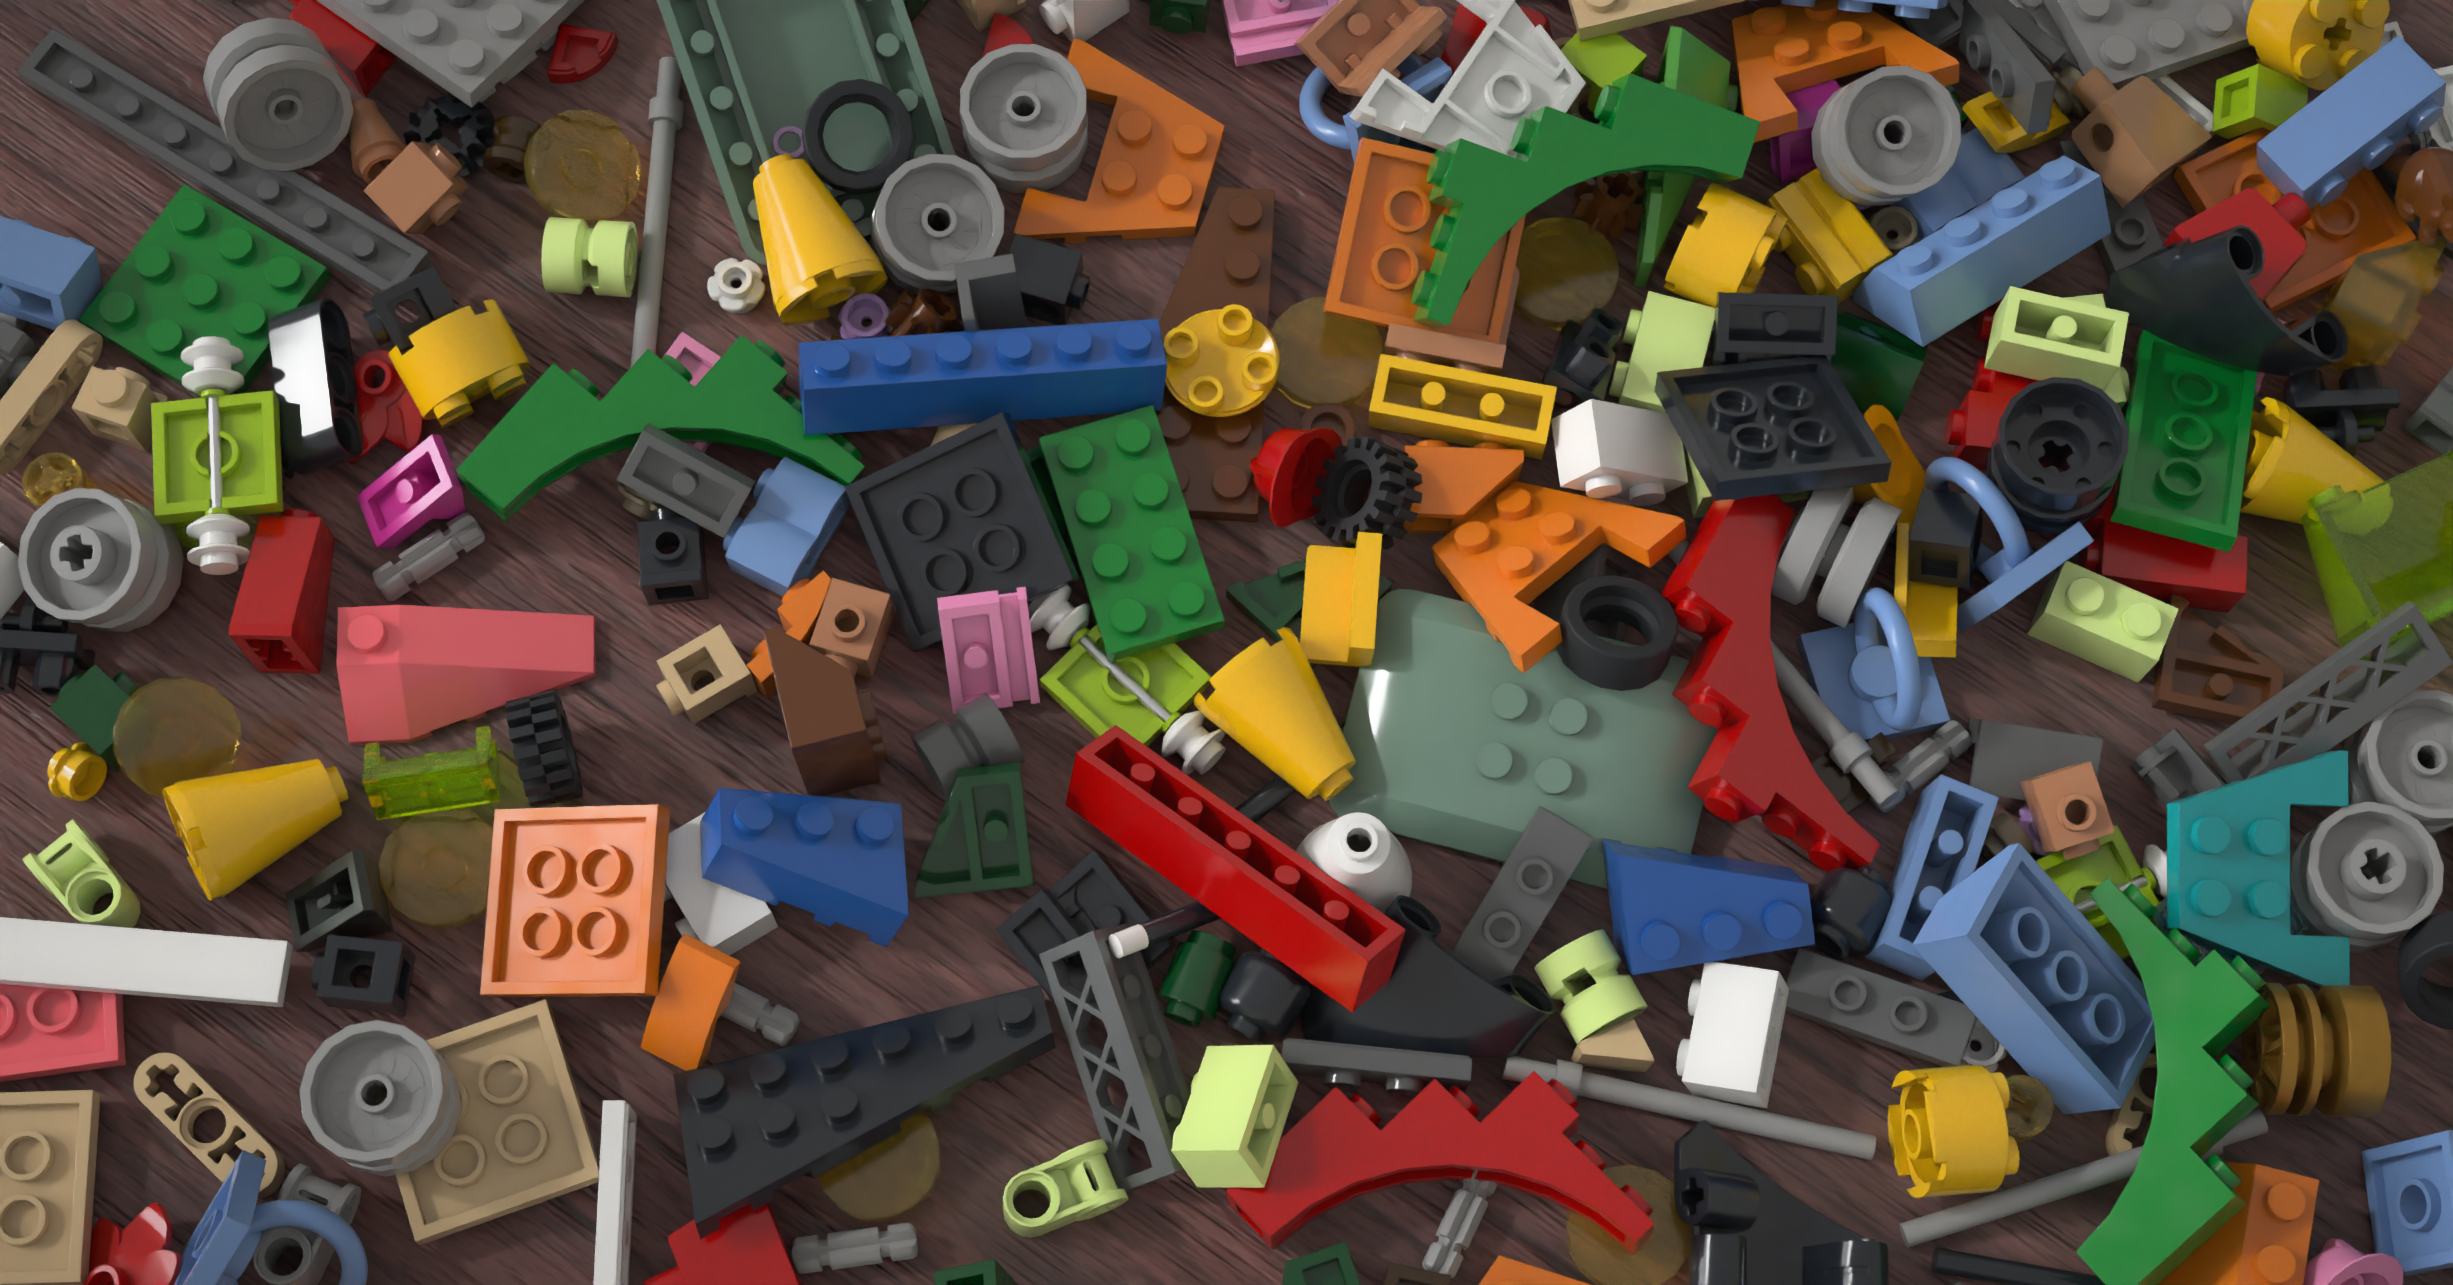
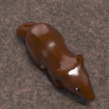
M2427 147L2418 150L2411 156L2392 153L2382 164V168L2399 175L2395 203L2403 220L2411 222L2415 221L2416 215L2421 218L2418 238L2422 243L2434 245L2437 235H2443L2453 244V151L2448 148Z

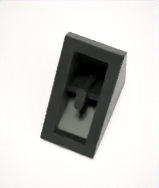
M352 850L285 893L296 952H307L326 947L328 935L365 938L393 931L383 874L364 851Z

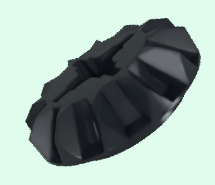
M448 92L446 96L437 99L426 96L423 107L416 113L409 112V126L407 132L403 134L406 146L412 141L430 144L432 147L436 143L441 144L460 162L463 168L458 174L461 177H465L475 173L484 166L482 162L485 152L488 148L494 146L496 140L492 133L496 120L490 108H487L479 101L471 108ZM445 120L446 123H450L454 128L461 127L458 131L461 137L459 140L463 146L459 149L455 142L451 143L446 137L441 138V121Z

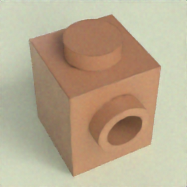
M412 141L363 191L403 233L422 235L433 223L436 226L442 225L460 209L463 202L459 197L470 186L458 174L463 168L462 165L445 147L439 143L432 147L430 144Z
M832 578L809 644L810 647L850 669L854 679L856 674L872 679L895 614L891 595Z
M2091 761L2076 763L2020 781L2044 852L2062 850L2065 860L2079 857L2101 849L2098 838L2115 833Z

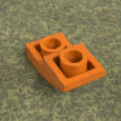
M824 570L811 581L805 578L794 584L785 593L781 601L782 605L777 609L782 626L786 630L785 633L809 647L831 583V578ZM764 639L751 654L752 660L746 666L752 675L757 689L769 700L778 691L766 639Z
M684 934L675 948L660 984L658 996H656L640 1048L685 1071L702 1067L708 1058L717 1019L730 1003L740 961L715 947Z

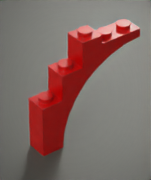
M2003 299L1978 314L1976 339L1984 341L1983 359L1979 358L1975 364L1972 390H1969L1958 410H1950L1945 431V443L1954 445L1953 457L1964 460L1979 470H1986L1987 458L1995 439L2000 418L2010 399L2029 384L2039 381L1984 368L1993 317ZM2045 463L2041 464L2044 468H2047ZM2115 483L2102 511L2083 526L2094 541L2080 551L2079 566L2165 603L2171 594L2182 596L2189 601L2188 608L2228 613L2246 594L2248 537L2237 535L2231 550L2226 552L2110 521Z
M1775 494L1746 497L1740 500H1714L1661 593L1672 606L1678 618V624L1684 629L1703 637L1672 695L1688 706L1690 714L1695 719L1706 725L1714 726L1718 730L1687 788L1704 800L1705 807L1712 814L1734 824L1759 815L1762 817L1763 824L1770 831L1780 836L1788 837L1809 853L1810 860L1825 871H1830L1837 867L1855 870L1869 865L1881 844L1845 812L1816 774L1793 731L1778 687L1770 640L1771 589L1779 549L1795 510Z
M1535 1071L1481 1122L1476 1119L1480 1114L1479 1110L1465 1093L1455 1086L1447 1091L1434 1079L1381 1131L1376 1127L1381 1122L1380 1117L1363 1098L1354 1094L1348 1099L1335 1087L1280 1139L1264 1188H1229L1226 1190L1229 1206L1272 1250L1276 1249L1311 1220L1356 1197L1406 1183L1442 1180L1464 1181L1463 1179L1472 1178L1474 1170H1479L1475 1179L1480 1182L1492 1181L1498 1185H1504L1549 1199L1593 1222L1633 1255L1651 1238L1655 1225L1649 1218L1653 1213L1651 1207L1637 1191L1628 1185H1624L1619 1189L1602 1172L1606 1168V1164L1594 1149L1582 1140L1577 1141L1575 1144L1569 1140L1578 1129L1580 1115L1574 1110L1578 1107V1103L1560 1082L1551 1078L1546 1083Z

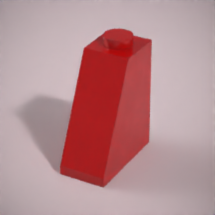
M298 509L284 510L280 516H260L231 617L228 635L259 672L320 674L335 537L323 519L309 511Z

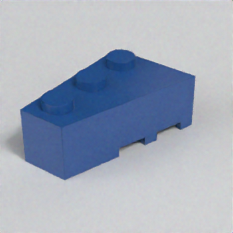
M719 788L700 821L703 879L775 906L779 901L814 913V921L832 927L834 922L867 933L870 935L868 941L883 947L888 946L909 916L901 803Z
M1601 838L1615 949L1622 960V964L1632 975L1815 944L1808 883L1789 867L1721 856L1706 857L1680 853L1676 849L1657 847V849L1622 844L1618 840Z

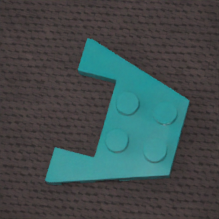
M2348 751L2324 752L2315 755L2313 758L2295 764H2287L2243 781H2235L2167 803V929L2172 930L2176 928L2184 936L2234 956L2239 955L2269 966V969L2314 984L2317 989L2327 985H2350L2349 937L2292 935L2290 932V806H2349Z

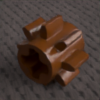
M1630 172L1594 177V179L1591 178L1578 183L1574 192L1578 201L1572 214L1573 216L1580 217L1583 226L1591 235L1594 234L1601 237L1612 236L1614 240H1617L1625 226L1634 230L1637 228L1645 213L1640 204L1647 192L1646 189L1639 188L1637 180Z
M907 289L904 290L890 309V314L884 320L887 325L893 328L889 336L961 331V327L953 323L957 318L955 306L946 296L933 289H923L917 297Z

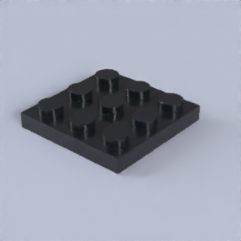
M1826 355L1661 371L1657 373L1655 393L1715 501L1740 500L1746 497L1799 493L1835 487H1855L1862 484L1888 481L1892 462Z
M1001 412L844 487L887 590L891 595L892 602L913 652H922L943 642L937 598L998 590V594L1017 592L1016 588L1026 587L1027 602L1029 603L1080 579L1009 413Z

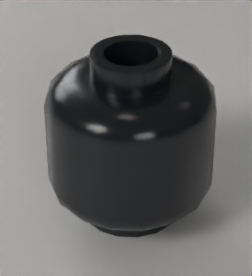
M1864 866L1856 870L1837 867L1828 871L1810 895L1815 944L1813 945L1828 956L1840 960L1847 959L1848 956L1861 957L1869 954L1879 937L1892 905V898L1887 893L1889 886L1886 880L1874 870Z
M1262 948L1259 953L1247 951L1239 957L1222 988L1219 1002L1221 1007L1231 1014L1226 1026L1240 1035L1259 1043L1264 1033L1275 1038H1281L1290 1032L1311 990L1310 985L1301 975Z

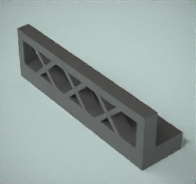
M2408 601L2203 746L2218 766L2214 771L2225 784L2243 781L2287 764H2295L2313 758L2315 755L2327 752L2453 664V661L2417 606ZM2410 625L2413 631L2388 648L2390 638ZM2372 651L2371 657H2364L2366 654ZM2351 665L2361 667L2336 684L2338 674ZM2320 687L2319 694L2312 693ZM2298 702L2309 703L2284 721L2286 711ZM2269 723L2268 729H2261ZM2245 739H2258L2231 759L2227 755L2228 751Z
M1131 923L1093 930L1039 954L1101 1139L1106 1141L1108 1146L1106 1155L1118 1189H1125L1126 1191L1185 1171L1171 1152L1174 1131L1181 1123L1190 1097L1141 950L1122 958H1117L1109 947V936L1132 927ZM1078 953L1081 955L1088 975L1083 991L1071 984L1064 963V959ZM1092 1014L1103 1020L1108 1034L1103 1051L1092 1045L1087 1031ZM1112 1074L1123 1080L1128 1098L1124 1110L1116 1107L1111 1102L1107 1087ZM1132 1134L1144 1141L1152 1164L1151 1168L1135 1173L1127 1150Z

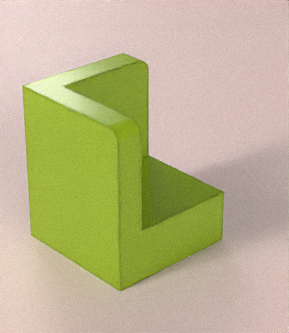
M1617 32L1582 41L1579 40L1578 33H1576L1561 49L1583 80L1592 86L1587 108L1593 113L1595 112L1598 98L1607 84L1612 86L1613 81L1630 73L1642 77L1647 57L1644 52Z
M2256 64L2217 79L2212 133L2231 139L2261 127L2274 131L2307 105L2308 86L2261 64Z

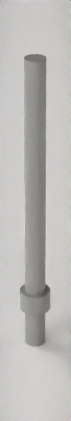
M662 57L659 60L656 97L651 98L649 104L648 124L653 128L631 367L647 349L656 355L676 131L680 130L683 126L684 103L679 99L682 73L675 57Z
M1686 539L1667 554L1676 565L1689 545ZM1771 640L1778 686L1830 746L1829 756L1844 774L1851 772L1880 807L1890 803L1897 797L1900 791L1870 757L1873 753L1871 747L1857 731L1850 733Z
M1518 1056L1506 1057L1502 1079L1522 1083L1535 1071L1546 1083L1551 1078L1560 1082L1575 1099L1578 1095L1695 1122L1705 1120L1709 1125L1867 1160H1872L1876 1148L1875 1135L1582 1071L1583 1065L1557 1059L1554 1065Z
M2260 1109L2252 1110L2207 1151L2203 1157L2208 1159L2214 1152L2217 1155L2223 1154L2224 1146L2268 1133L2267 1121ZM2143 1146L1900 1223L1901 1236L1906 1247L1910 1248L2131 1177L2137 1166Z

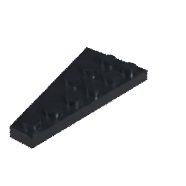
M1041 985L673 1074L694 1219L700 1239L721 1228L719 1220L748 1204L754 1211L775 1199L773 1195L774 1190L804 1175L815 1178L901 1131L900 1123L927 1108L934 1114L952 1104L951 1095L978 1080L991 1083L1056 1048Z

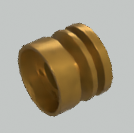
M2280 983L2264 984L2257 992L2271 1006L2242 1032L2241 1038L2242 1069L2255 1081L2246 1089L2259 1103L2255 1109H2260L2264 1115H2278L2287 1111L2290 1115L2301 1116L2308 1115L2316 1105L2324 1116L2375 1117L2382 1108L2388 1091L2392 1063L2391 1033L2387 1011L2380 994L2372 986L2327 985L2322 986L2315 996L2306 984L2287 985L2286 989Z

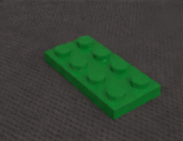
M2143 329L2136 344L2125 417L2129 428L2128 453L2116 479L2110 521L2226 552L2231 550L2238 533L2257 371L2222 363L2196 354Z
M1150 405L1039 437L1040 449L1108 662L1223 629L1224 617L1154 406Z

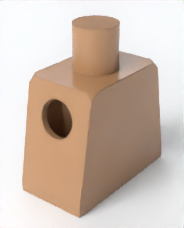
M2096 66L2079 79L2070 89L2090 112L2072 131V140L2095 172L2101 175L2103 183L2122 208L2174 173L2180 165L2184 164L2212 138L2200 124L2148 77L2141 75L2120 90H2117Z

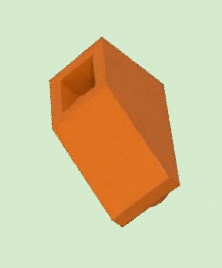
M1424 440L1416 443L1415 446L1405 445L1404 452L1408 453V457L1415 459L1418 464L1414 471L1422 475L1423 483L1414 487V490L1423 494L1421 503H1412L1410 511L1418 513L1414 523L1405 521L1403 524L1404 528L1411 534L1447 535L1513 481L1519 480L1524 462V450L1509 449V447L1496 442L1480 443L1475 445L1474 448L1450 447L1447 442L1441 440Z

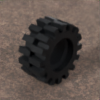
M1362 436V440L1353 437L1347 440L1348 447L1340 444L1333 450L1337 458L1335 461L1326 458L1321 466L1328 472L1325 479L1318 476L1316 478L1314 486L1322 490L1321 495L1312 496V506L1321 510L1313 516L1316 524L1323 526L1320 531L1325 536L1332 538V540L1355 548L1358 532L1382 534L1381 548L1388 550L1394 546L1392 536L1402 540L1408 533L1403 526L1404 522L1414 523L1418 513L1410 510L1412 503H1421L1423 493L1414 490V487L1423 483L1422 475L1414 471L1418 464L1415 459L1408 457V453L1369 437ZM1372 483L1369 497L1363 506L1364 496Z
M557 690L506 701V719L510 728L508 730L509 737L513 744V754L518 764L519 777L523 781L526 797H528L530 806L532 808H539L582 797L583 787L580 779V768L577 763L576 749L573 746L571 729L568 727L565 709L563 710L560 696H558Z

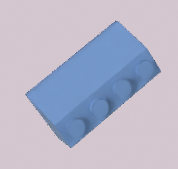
M2064 155L2044 164L2040 170L2010 188L1999 191L1993 198L1963 216L1952 219L1943 228L1918 243L1902 249L1896 256L1874 268L1852 292L1854 303L1924 347L2003 299L2010 286L2017 288L2025 286L2109 235L2111 228L2101 175Z
M2020 843L2010 844L1938 899L1912 946L2064 1115L2121 1108L2155 1043L2154 1021L2144 985Z

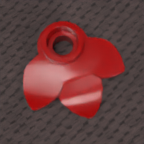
M378 349L370 351L363 355L354 367L363 450L359 457L347 461L349 463H356L362 459L384 437L397 447L411 452L421 442L425 420L389 358L388 354L390 351ZM383 368L385 381L380 387L374 388V375L379 369Z
M153 1202L123 1230L112 1220L99 1218L91 1234L89 1274L83 1285H173L181 1269L182 1256L168 1250L172 1240V1225L165 1207L162 1204Z

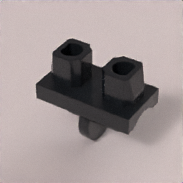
M1594 307L1581 325L1569 318L1559 331L1550 364L1542 378V384L1557 387L1554 405L1558 407L1572 409L1590 399L1604 401L1618 350L1614 344L1621 336L1624 325L1599 308Z
M2374 365L2354 366L2344 370L2338 380L2340 390H2325L2322 372L2317 368L2289 376L2284 383L2285 404L2353 457L2357 449V443L2373 442L2375 431H2382L2384 429L2390 409L2398 408L2401 404L2398 388H2383Z
M30 597L25 600L21 613L6 612L2 617L3 630H0V693L10 694L15 692L19 666L36 667L32 688L39 694L58 697L61 688L67 681L79 674L80 670H89L94 665L95 652L90 649H83L81 637L78 634H65L68 629V621L58 619L38 608Z

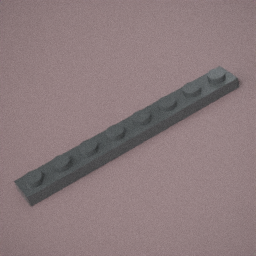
M54 28L50 30L17 71L26 84L376 293L426 269L433 261L429 252L298 173L292 170L262 169L243 160L228 142L222 128Z

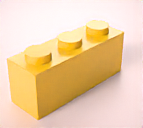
M1380 354L1369 408L1368 427L1472 447L1484 442H1496L1509 447V449L1524 450V457L1542 460L1557 387Z

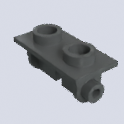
M2177 728L2173 729L2157 744L2144 751L2130 765L2166 807L2167 803L2226 785Z

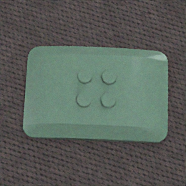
M657 0L739 241L747 257L756 264L767 267L753 180L761 173L759 167L765 161L777 156L772 143L775 133L786 126H794L803 131L807 110L822 91L837 82L864 79L880 83L900 97L911 115L915 137L909 161L927 154L956 156L903 0ZM860 102L845 104L833 111L825 123L823 132L825 149L831 159L842 168L856 172L871 170L881 164L890 153L893 141L891 125L884 114L872 105ZM792 132L783 134L779 139V147L788 153L797 151L801 146L800 137ZM822 181L864 238L870 236V219L882 189L877 192L855 195L835 190Z
M1397 589L1388 592L1379 600L1377 605L1375 648L1372 664L1360 666L1343 729V735L1356 760L1354 766L1349 770L1354 779L1340 793L1329 799V803L1338 817L1355 812L1367 813L1379 819L1393 835L1503 864L1540 805L1593 837V841L1568 881L1608 891L1601 838L1618 840L1622 844L1657 849V847L1676 849L1680 853L1691 854L1704 800L1687 787L1718 730L1714 726L1706 725L1695 719L1690 714L1688 706L1672 695L1690 660L1671 655L1667 667L1658 680L1644 688L1626 691L1599 688L1580 679L1564 665L1556 647L1528 671L1523 673L1511 661L1510 653L1501 641L1496 642L1488 632L1485 620L1473 605L1412 589ZM1595 635L1613 645L1636 647V645Z

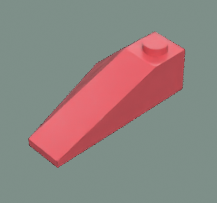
M415 605L338 607L336 667L349 743L351 746L413 743L433 736L432 731L465 719L467 722H471L487 716V711L505 705L506 701L551 690H559L595 677L596 619L594 615Z

